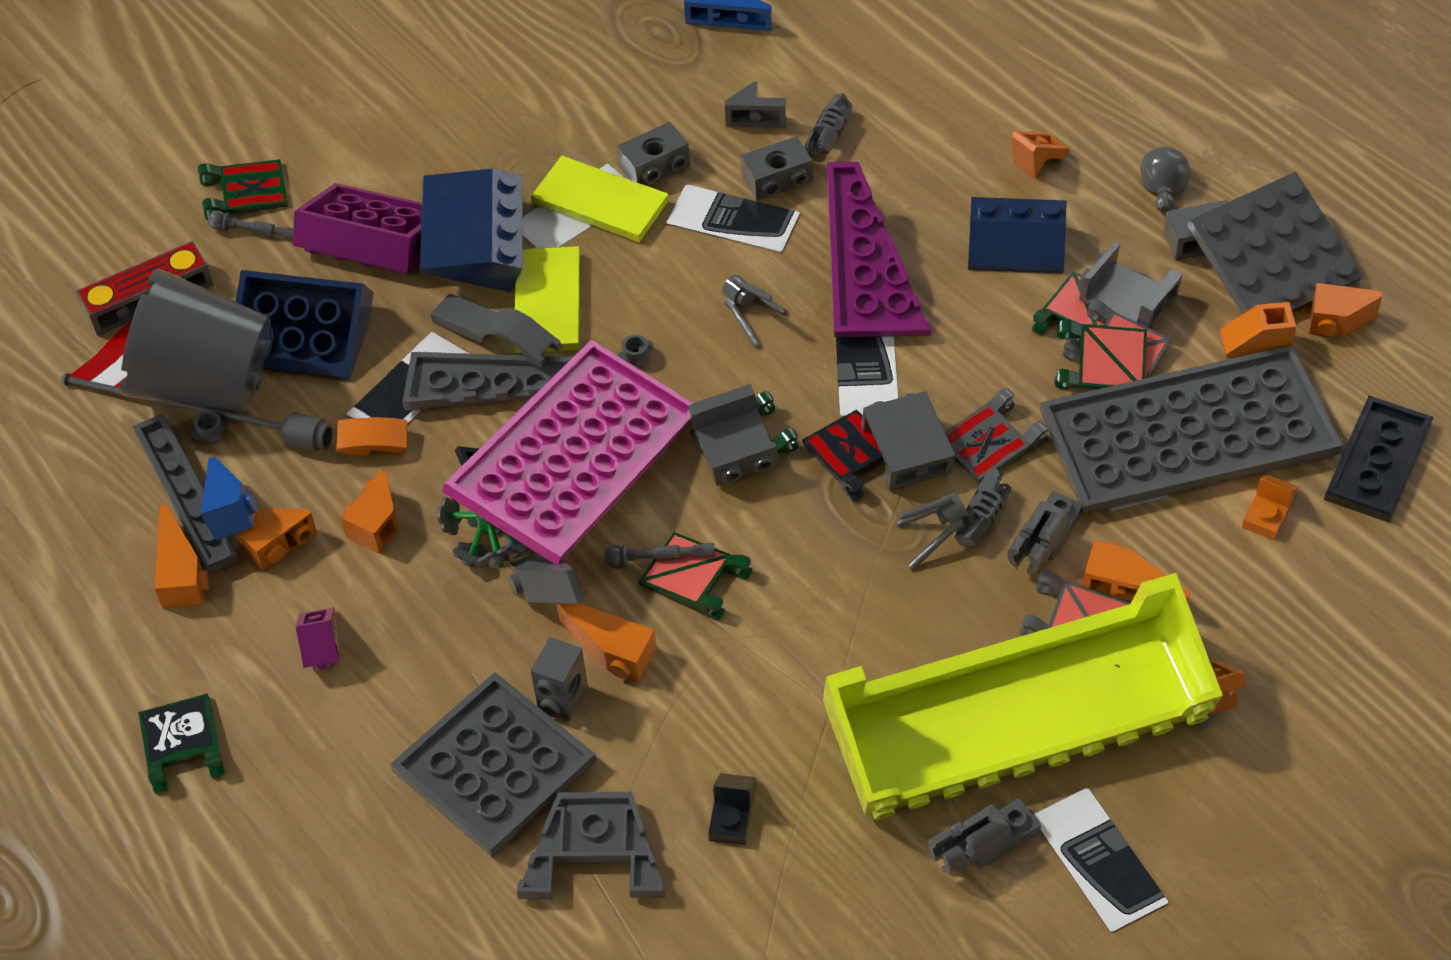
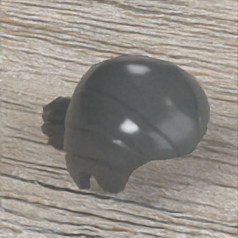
M1168 146L1157 147L1148 152L1141 162L1142 185L1145 189L1158 194L1155 203L1157 210L1170 211L1173 210L1174 205L1172 194L1181 193L1187 187L1190 174L1189 163L1184 154L1178 149Z

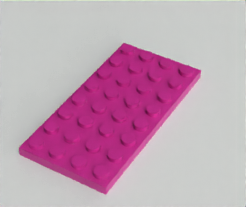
M590 340L444 483L442 492L547 560L558 565L691 423L688 405L692 404V402L593 340Z

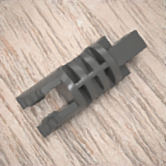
M844 93L833 96L813 127L804 146L810 157L817 156L820 151L824 154L830 153L844 129L852 109V104Z
M993 467L986 473L966 507L968 516L961 519L965 526L958 529L954 536L960 546H976L980 539L990 530L992 523L1009 496L1012 488L1007 483H1000L1003 477L997 468Z

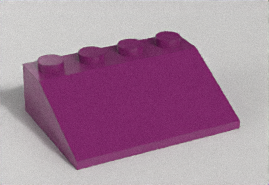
M334 183L294 211L293 246L304 248L308 253H326L332 255L337 260L351 259L359 261L367 267H385L396 274L408 273L420 263V202Z

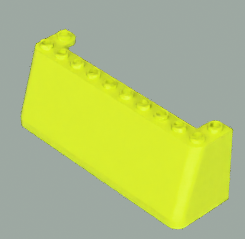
M1173 573L1141 583L1131 604L866 682L862 666L826 676L823 702L865 816L873 815L874 820H880L894 815V809L908 805L910 810L928 805L930 803L929 798L943 795L944 799L957 797L966 792V787L976 784L979 785V788L990 787L1000 782L999 777L1012 773L1015 778L1023 777L1035 772V766L1048 763L1049 767H1056L1069 762V756L1082 752L1084 757L1092 756L1104 751V746L1117 742L1119 746L1129 745L1140 739L1139 735L1152 731L1153 736H1158L1172 731L1174 724L1184 721L1187 722V725L1201 723L1209 718L1207 713L1215 710V706L1223 694L1177 573Z

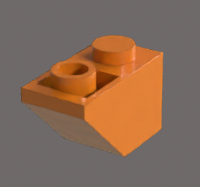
M1281 302L1256 305L1221 328L1220 337L1226 358L1241 357L1289 345L1293 346L1296 323L1290 303Z
M382 470L373 480H369L365 484L362 493L353 503L345 508L341 517L346 537L377 553L382 551L399 530L387 473Z
M259 508L258 512L255 513L254 527L236 533L235 537L239 548L264 571L272 564L281 561L286 554L297 546L306 543L317 533L312 513L308 509Z

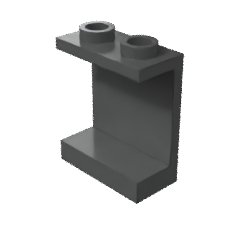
M1115 241L1107 251L1102 250L1095 261V265L1091 269L1086 268L1081 275L1079 285L1082 288L1079 300L1090 305L1093 299H1099L1113 311L1151 329L1177 298L1183 274L1171 269L1162 281L1158 283L1117 263L1121 244Z
M751 384L688 405L692 426L716 486L724 483H733L741 477L756 472H766L772 467L779 465L777 446L775 442H771L757 409L755 393Z
M926 391L916 394L907 393L897 399L886 402L877 401L867 407H863L861 427L863 431L871 429L886 463L884 481L888 490L952 474L955 454Z

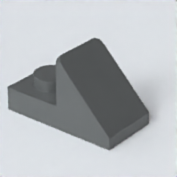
M755 81L725 101L726 127L786 128V98L758 97V83Z

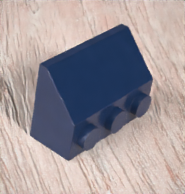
M971 197L968 270L1064 273L1067 200Z

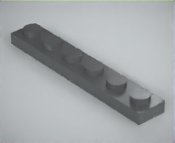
M162 413L132 426L141 447L208 574L239 561L238 553L229 536L215 540L201 516L204 489L164 414Z

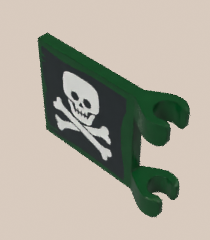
M208 693L138 712L148 767V779L155 794L168 790L164 767L205 756L206 766L209 769L211 778L225 774Z

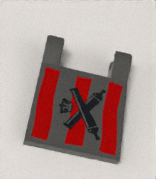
M1008 388L998 391L987 404L945 431L955 454V460L978 484L981 483L986 473L993 467L1000 470L1030 448L1040 446L1048 440V435L1046 434L1048 427L1043 422H1035L1022 436L1000 414L1008 412L1014 407V401L1012 400L1014 394Z

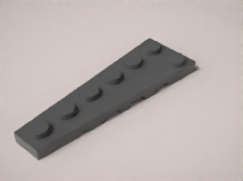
M411 352L402 401L404 410H426L428 408L531 399L573 357L542 356L545 358L546 365L541 368L529 363L524 355Z

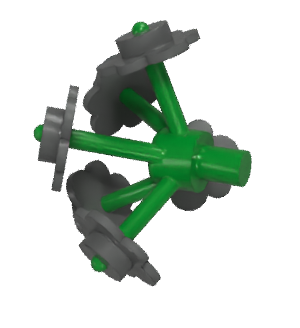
M443 498L442 506L437 511L438 523L441 525L443 533H448L451 536L456 535L459 530L458 524L461 523L462 519H467L471 527L477 528L473 542L469 544L459 542L458 546L453 549V556L460 559L464 565L482 568L490 565V568H502L510 564L511 559L514 560L530 550L529 547L476 513L459 512L460 504L454 499ZM501 531L507 536V543L502 549H500L496 534ZM489 533L493 552L484 550V546L480 544L482 535Z

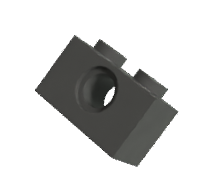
M670 121L617 146L620 169L629 180L645 186L690 165L689 144Z
M798 136L741 155L742 177L756 201L813 182L812 159Z
M549 637L531 669L537 707L550 717L560 716L570 720L588 688L583 651L578 646Z

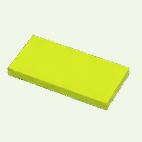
M561 155L531 195V200L533 204L640 243L669 202V195Z
M579 246L523 249V269L516 281L515 310L531 317L561 341L562 348L559 351L579 350ZM514 345L515 353H522V352ZM548 347L544 352L557 351V350H554V349Z

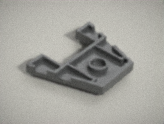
M558 792L541 831L542 836L535 852H532L528 861V869L523 880L520 879L517 886L518 899H552L555 863H631V898H665L664 885L660 878L653 852L650 849L632 792Z

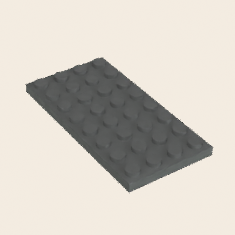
M1292 345L1040 403L1041 415L1048 427L1049 434L1077 501L1082 505L1083 514L1341 454L1343 447Z

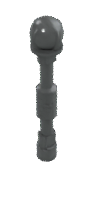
M213 211L208 218L210 227L215 230L228 231L229 228H242L252 230L253 233L268 236L276 234L293 239V228L289 227L286 229L276 227L275 224L254 221L253 223L237 220V218H232L230 213H223L221 211Z
M714 542L693 545L692 547H679V545L656 546L655 549L647 550L627 549L626 545L621 547L620 545L612 544L606 548L604 560L609 566L619 568L622 565L626 566L628 561H636V559L641 558L665 560L679 559L680 556L686 555L710 557L715 556Z

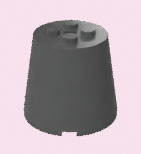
M156 269L148 279V285L152 286L148 295L141 294L129 329L121 370L127 372V380L122 379L120 383L121 394L131 398L244 412L252 399L254 391H259L263 380L264 372H261L264 359H268L272 346V341L269 340L271 318L167 271Z

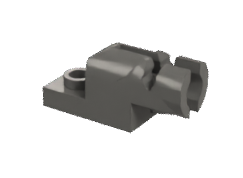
M1052 491L1046 502L1040 501L1029 520L1020 530L1019 535L1013 541L1007 551L1009 562L1018 569L1024 558L1029 556L1028 559L1031 563L1027 568V573L1032 574L1036 573L1045 564L1047 559L1053 561L1082 513L1081 503Z
M1018 798L1000 810H997L993 804L987 806L969 818L956 823L949 831L944 830L929 839L928 846L935 862L941 858L944 859L945 865L942 866V871L946 874L962 870L974 862L981 869L1039 834L1041 824Z

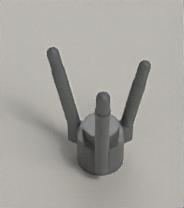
M740 275L731 276L723 285L722 293L727 298L724 305L732 311L753 346L759 348L760 343L737 307H747L756 298L783 315L787 313V310L774 302L771 295L748 283Z
M956 491L937 501L900 514V520L896 521V526L898 527L934 513L937 514L942 525L950 523V526L908 565L910 570L915 569L951 534L965 526L961 519L968 516V513Z

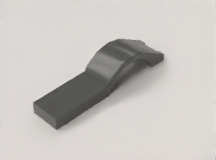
M449 293L430 313L433 323L481 343L490 334L503 337L514 344L524 354L529 363L541 368L546 365L545 358L541 355L548 347L557 351L562 348L561 341L531 317L515 309L505 308L494 312Z

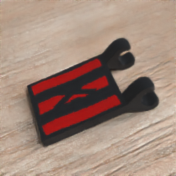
M857 409L802 439L803 445L840 483L851 501H857L864 496V493L860 490L863 487V482L856 475L884 460L871 429L863 431L861 427L862 414Z

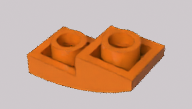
M368 417L345 419L337 422L336 452L368 457L371 450L404 454L406 451L407 420Z

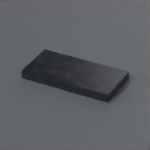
M1368 395L1327 488L1324 500L1390 523L1434 417Z

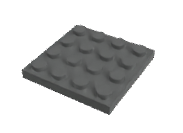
M1293 172L1192 218L1187 224L1242 314L1256 305L1289 302L1293 313L1312 304L1316 283L1348 287L1359 282L1363 277V274L1297 172Z
M494 672L397 757L390 766L392 772L489 856L493 857L556 799L558 792H564L596 762V755L505 679Z

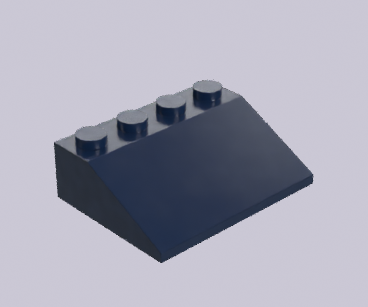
M497 169L424 175L422 179L419 273L511 292L523 269L522 175Z
M241 270L235 302L271 318L269 340L272 341V346L268 359H264L262 369L350 379L369 324L374 292L363 283Z

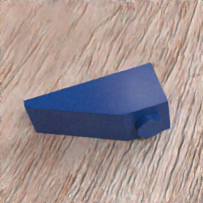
M684 0L686 24L772 31V5L761 0Z
M215 456L209 458L201 516L214 539L218 540L253 528L255 513L258 512L255 497L252 493L247 494L241 481Z

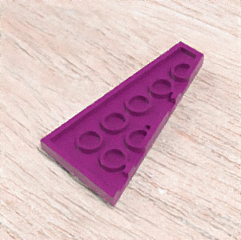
M827 162L834 337L931 336L932 329L921 311V304L911 288L908 274L891 235H888L884 219L875 205L871 189L859 162Z

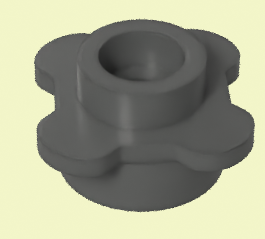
M631 335L623 340V351L618 354V357L631 364L641 367L646 366L649 363V353L654 349V345L650 340H646L641 335Z
M212 411L203 412L194 421L195 429L191 431V437L195 441L202 439L209 441L211 444L219 443L222 440L221 434L224 428L229 425L228 420Z

